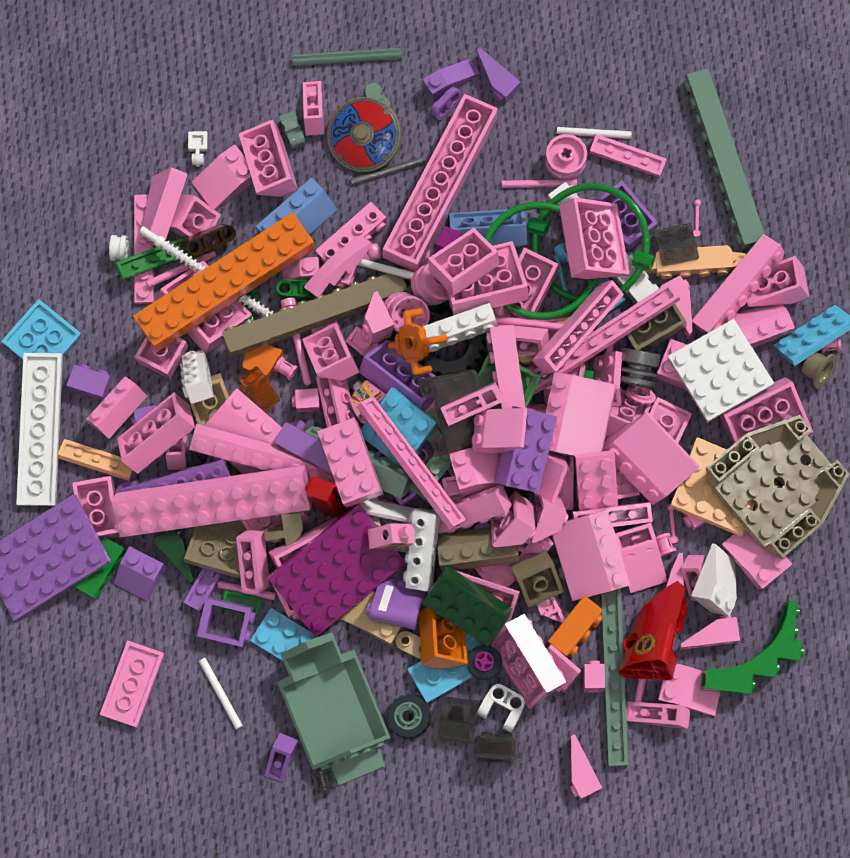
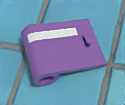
M388 577L377 586L372 604L368 603L366 615H369V620L415 630L425 591L405 588L406 582L403 580Z

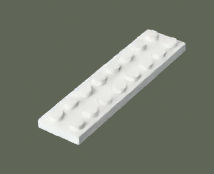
M62 353L23 354L16 503L18 506L56 505Z

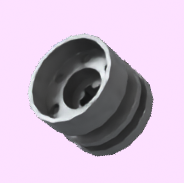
M621 347L622 361L626 362L627 365L626 367H621V371H625V376L621 375L620 381L627 385L642 388L655 387V382L648 381L647 378L648 376L657 377V374L650 372L649 368L659 366L661 355Z

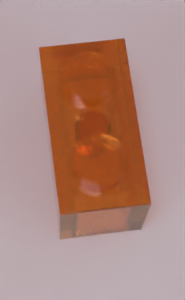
M255 366L238 378L242 384L239 388L245 396L248 395L250 400L264 412L280 401L268 379L258 366Z

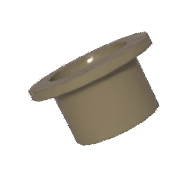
M819 352L814 353L806 359L802 368V374L813 380V386L816 389L821 388L833 374L837 363V356L830 354L826 357Z

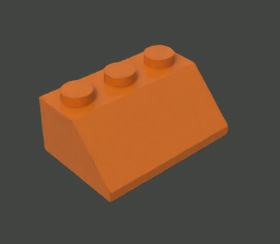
M427 606L419 612L422 666L444 669L467 665L466 632Z

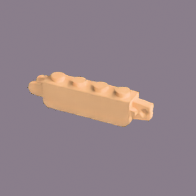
M728 245L662 249L656 253L654 266L651 271H644L648 274L656 273V277L661 276V279H670L675 275L688 278L691 277V274L706 277L710 273H717V275L723 276L732 272V269L736 268L746 256V253L732 252Z

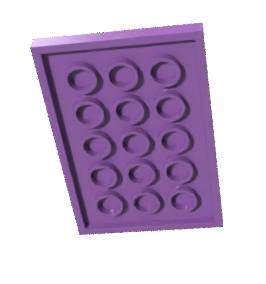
M71 495L0 540V595L13 621L23 618L111 563L77 495Z

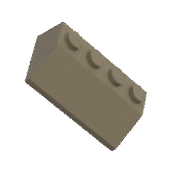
M491 527L438 534L439 565L442 571L446 565L457 571L520 562L518 545L494 547L492 545Z

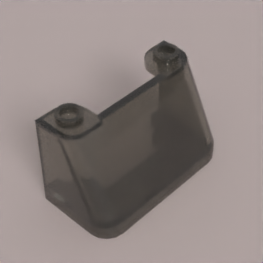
M467 369L418 380L421 394L426 398L434 397L442 435L437 436L433 440L435 457L472 448V437L475 427L474 417L476 414L448 426L440 408L480 389L481 384L478 373L473 369Z

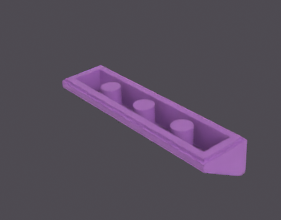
M286 422L279 432L275 443L332 474L321 441Z

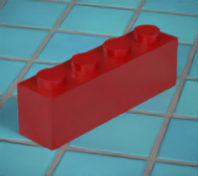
M315 476L312 477L311 481L307 482L305 487L306 495L320 513L332 518L340 517L345 513L346 507L343 505L337 486L334 483Z

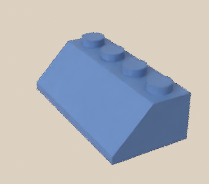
M311 177L256 225L257 233L263 232L293 212L310 235L338 209L326 192Z
M508 209L449 213L450 228L462 232V235L475 228L484 237L490 225ZM524 211L504 221L494 233L490 244L498 245L513 241L516 248L527 245Z

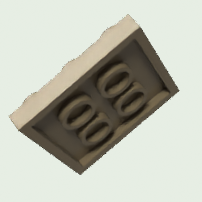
M237 520L196 526L184 557V563L240 579L236 537L246 531L242 521Z

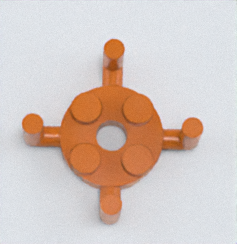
M422 308L403 312L404 325L399 328L401 330L399 334H396L395 341L388 343L389 349H396L399 356L402 355L406 359L404 360L405 362L411 363V370L414 376L432 372L430 365L419 367L418 364L419 361L428 356V345L448 341L446 334L426 337L425 328L412 323L411 317L423 315Z

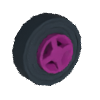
M490 645L474 647L467 657L469 672L479 680L494 678L502 667L500 653Z

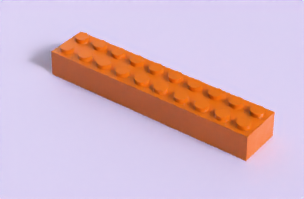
M292 212L133 315L134 321L157 353L315 249L314 241Z

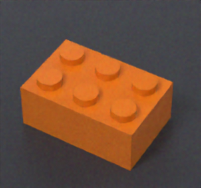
M584 595L549 639L547 647L553 645L566 658L572 659L578 652V644L580 642L584 644L591 634L590 629L592 627L596 629L601 623L603 609Z

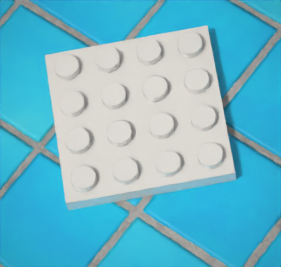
M734 319L667 357L707 423L774 385L772 378Z

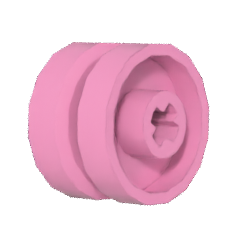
M563 134L552 139L547 146L545 159L546 168L551 176L558 180H569L579 177L586 165V146L581 139L574 135Z
M429 263L421 266L413 273L411 289L415 297L422 299L427 306H436L448 300L446 288L430 273Z

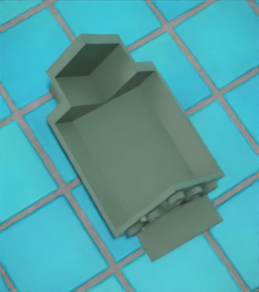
M329 633L281 653L289 676L277 681L312 770L321 768L322 771L328 769L336 786H339L384 767L379 747L385 745L383 741L389 739L390 735L355 650L341 654L333 633Z

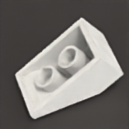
M712 543L691 596L709 612L730 616L737 599L735 561L720 547Z

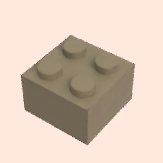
M546 550L510 566L520 594L528 608L564 592L554 563Z

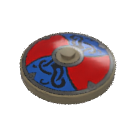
M359 97L345 102L335 111L328 126L327 138L329 148L340 164L357 172H373L386 166L395 157L401 144L402 130L397 115L387 104L375 98Z

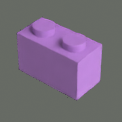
M80 364V366L74 365L66 386L71 391L104 400L111 386L112 378L104 370H98L97 372L84 364Z

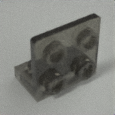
M691 223L654 230L653 242L654 244L657 243L663 267L699 259Z

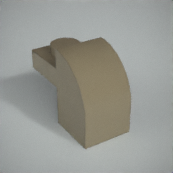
M301 511L281 514L283 525L264 528L265 541L278 542L282 540L281 538H285L286 545L294 543L300 537L303 529Z

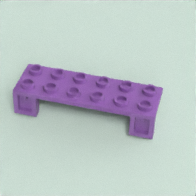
M208 456L206 463L157 479L140 484L137 478L119 483L115 493L230 476L226 466L228 460Z

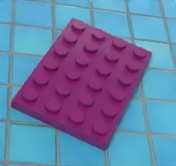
M360 503L351 507L267 576L269 581L315 637L406 563L396 550L369 549L368 530L378 526Z

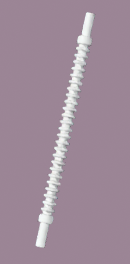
M144 226L140 229L139 233L153 241L156 247H162V251L166 250L167 254L171 253V257L175 256L176 260L180 259V263L184 262L185 266H190L189 269L193 268L194 272H201L205 269V265L201 266V262L197 263V260H193L192 256L188 257V253L184 254L183 250H178L179 247L175 248L174 244L170 245V241L166 242L164 237L157 236ZM245 294L239 298V302H244V306L247 304L248 308H253L252 311H257L258 315L273 314V311L270 312L269 308H264V305L261 306L260 302H255V299L252 300L250 295L246 296Z

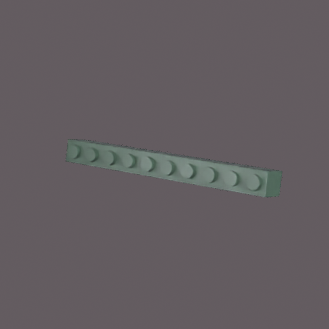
M708 68L689 73L686 76V81H684V87L686 92H690V105L692 109L696 110L695 120L698 126L701 125L703 131L701 132V138L703 143H707L708 149H706L708 159H712L714 166H712L713 174L719 178L718 188L721 194L724 193L726 199L724 200V206L726 211H730V224L737 232L735 235L738 246L741 245L743 250L752 248L765 233Z

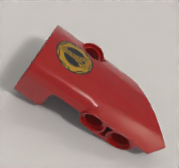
M679 581L660 591L636 615L629 636L623 641L624 652L618 671L621 676L632 679L666 681L673 679L677 658L672 647L676 632H680L687 609L684 597L686 588Z

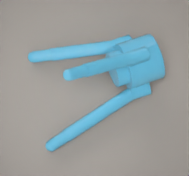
M561 243L554 248L556 255L553 257L556 263L559 264L558 272L562 288L567 291L560 261L568 262L569 264L566 243Z

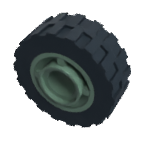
M411 694L401 695L399 698H395L394 702L389 705L387 722L390 729L398 737L403 739L419 738L430 726V710L424 700L418 696H412ZM407 712L414 714V718L410 722L404 720V715Z

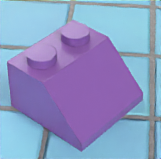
M129 546L120 562L114 584L148 601L166 566L160 561Z

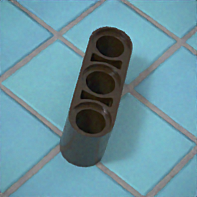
M221 223L183 239L180 247L183 253L197 256L232 241L236 236V230L231 225ZM226 228L227 235L223 237L222 231ZM210 235L211 241L209 244H206V237ZM193 242L194 249L190 251L189 245Z

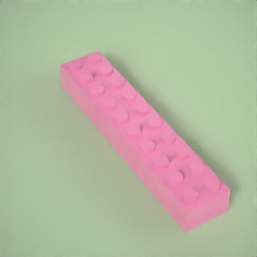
M463 95L383 247L384 259L413 272L420 268L497 120L498 108L469 95Z
M303 465L119 492L115 494L112 506L120 537L307 511L311 509L312 502L305 491L308 476L306 467Z

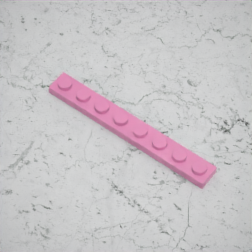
M370 397L360 402L357 408L448 529L452 530L461 525L466 520L376 399Z

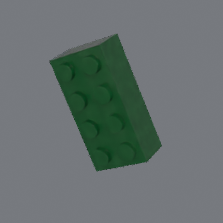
M448 565L443 569L422 602L423 605L486 646L490 645L508 620L512 611V607Z

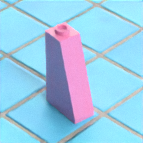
M171 167L153 176L151 179L142 227L144 226L157 236L164 237L165 240L187 178L186 173ZM142 234L140 235L141 239L146 240L148 244L154 245L153 241Z

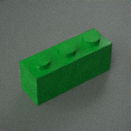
M106 537L100 541L111 563L74 585L77 590L94 600H97L127 552L125 548Z

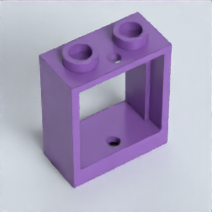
M207 597L197 636L240 647L245 646L251 638L249 627L255 620L256 613L253 612L254 607ZM215 605L245 612L239 640L209 633Z

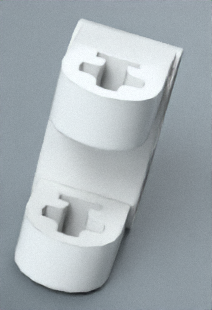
M496 684L487 693L476 715L485 719L493 704L496 703L511 711L502 729L512 733L525 705L524 698L509 688ZM501 689L504 692V696L501 699L494 698V690ZM518 698L522 704L519 708L515 709L511 707L510 701Z

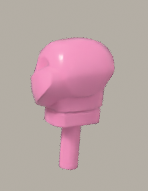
M373 243L362 259L373 262L381 259L382 251L380 247Z

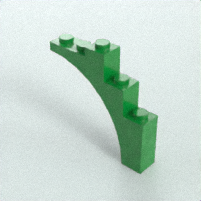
M789 600L783 604L782 616L777 630L768 645L758 655L739 666L702 670L700 690L748 696L755 689L753 677L773 679L779 674L780 665L777 661H801L804 647L802 646V641L794 640L798 633V628L795 626L796 618L799 615L797 601Z

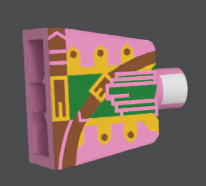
M368 380L356 382L353 385L355 392L349 399L357 419L364 424L367 422V419L357 408L358 404L370 397H374L380 404L386 396L384 391Z
M392 523L369 529V549L400 550L414 544V528L411 524ZM383 535L389 536L388 539L385 540Z

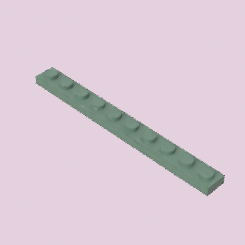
M621 588L601 593L608 767L628 766L625 677L621 676L618 672L623 656Z

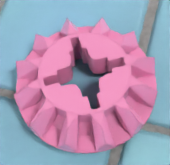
M630 385L626 389V396L629 398V401H633L635 404L649 407L656 400L655 394L647 387L642 388Z

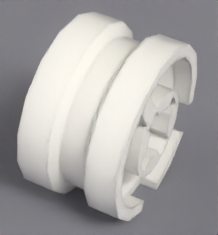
M111 235L109 246L111 261L128 258L129 241L126 240L128 236L122 235L118 237L117 235Z

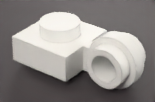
M207 131L188 132L189 152H196L192 154V165L200 167V165H204V154H200V152H207L208 133Z

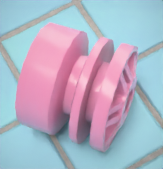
M397 292L390 295L384 302L394 323L393 330L398 333L401 330L399 328L404 325V319L401 316L402 309L406 311L422 308L423 315L411 317L412 323L418 326H426L429 322L430 312L428 306L422 299L411 294Z

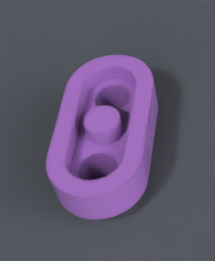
M456 87L447 89L443 96L432 105V116L438 120L444 119L460 102L462 91Z

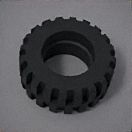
M449 310L443 311L444 314L441 315L436 313L433 315L434 318L432 320L429 319L428 324L451 317L453 313H450ZM486 333L468 339L470 342L468 351L458 360L442 361L437 358L436 351L429 352L428 356L424 357L419 363L422 366L430 365L432 367L431 373L444 383H449L450 386H456L457 383H461V385L467 384L466 380L471 379L473 381L476 379V374L479 373L489 353Z

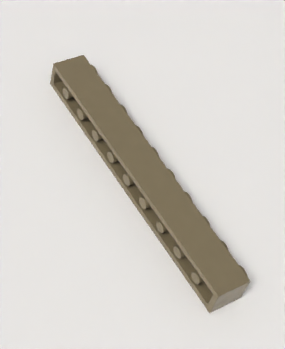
M384 273L379 277L372 276L360 284L355 282L350 284L348 288L335 289L331 294L325 296L322 294L319 298L314 297L313 300L308 302L301 301L291 308H281L272 315L267 313L262 315L260 319L254 321L247 320L237 327H227L222 332V340L229 358H233L368 310L372 296L376 291H378L382 301H385L394 293L407 292L408 288L403 277Z

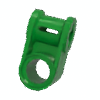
M310 279L280 280L276 286L277 296L281 300L286 298H295L297 301L312 300V295H310L307 289L303 293V288ZM282 287H288L290 291L288 293H282L280 289Z

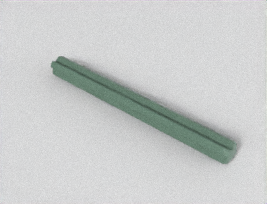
M401 48L299 54L292 56L293 66L391 60L401 59L402 54Z

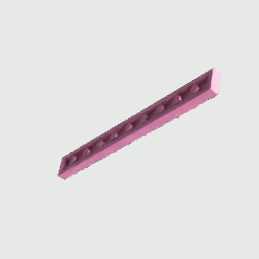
M670 283L664 285L589 334L557 372L569 373L680 301V297ZM539 368L532 371L542 376L533 393L535 395L552 384L554 373L543 374Z

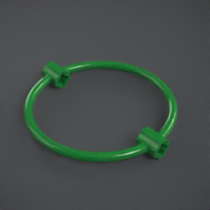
M600 183L578 184L558 193L549 203L558 204L561 200L572 194L594 190L614 195L628 205L635 214L641 228L642 251L636 250L632 258V266H635L636 269L619 289L624 294L636 283L643 270L651 271L654 266L655 256L649 254L650 235L648 225L641 209L627 194L617 188ZM542 209L538 218L531 216L526 226L527 232L532 233V251L539 255V237H545L549 231L550 222L545 221L550 210ZM554 281L550 286V289L557 295L574 302L580 297L562 289Z
M528 202L514 206L496 218L488 228L484 238L490 243L498 227L508 218L519 212L543 209L561 214L560 205L549 202ZM605 278L590 279L586 289L578 299L556 311L533 312L522 309L514 304L504 305L503 307L529 319L549 320L559 318L578 309L593 292L598 279L604 280Z

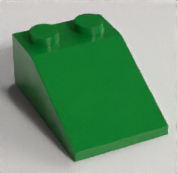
M489 353L472 385L477 389L493 383L492 372L495 371V364H491ZM519 365L525 407L527 408L542 376Z

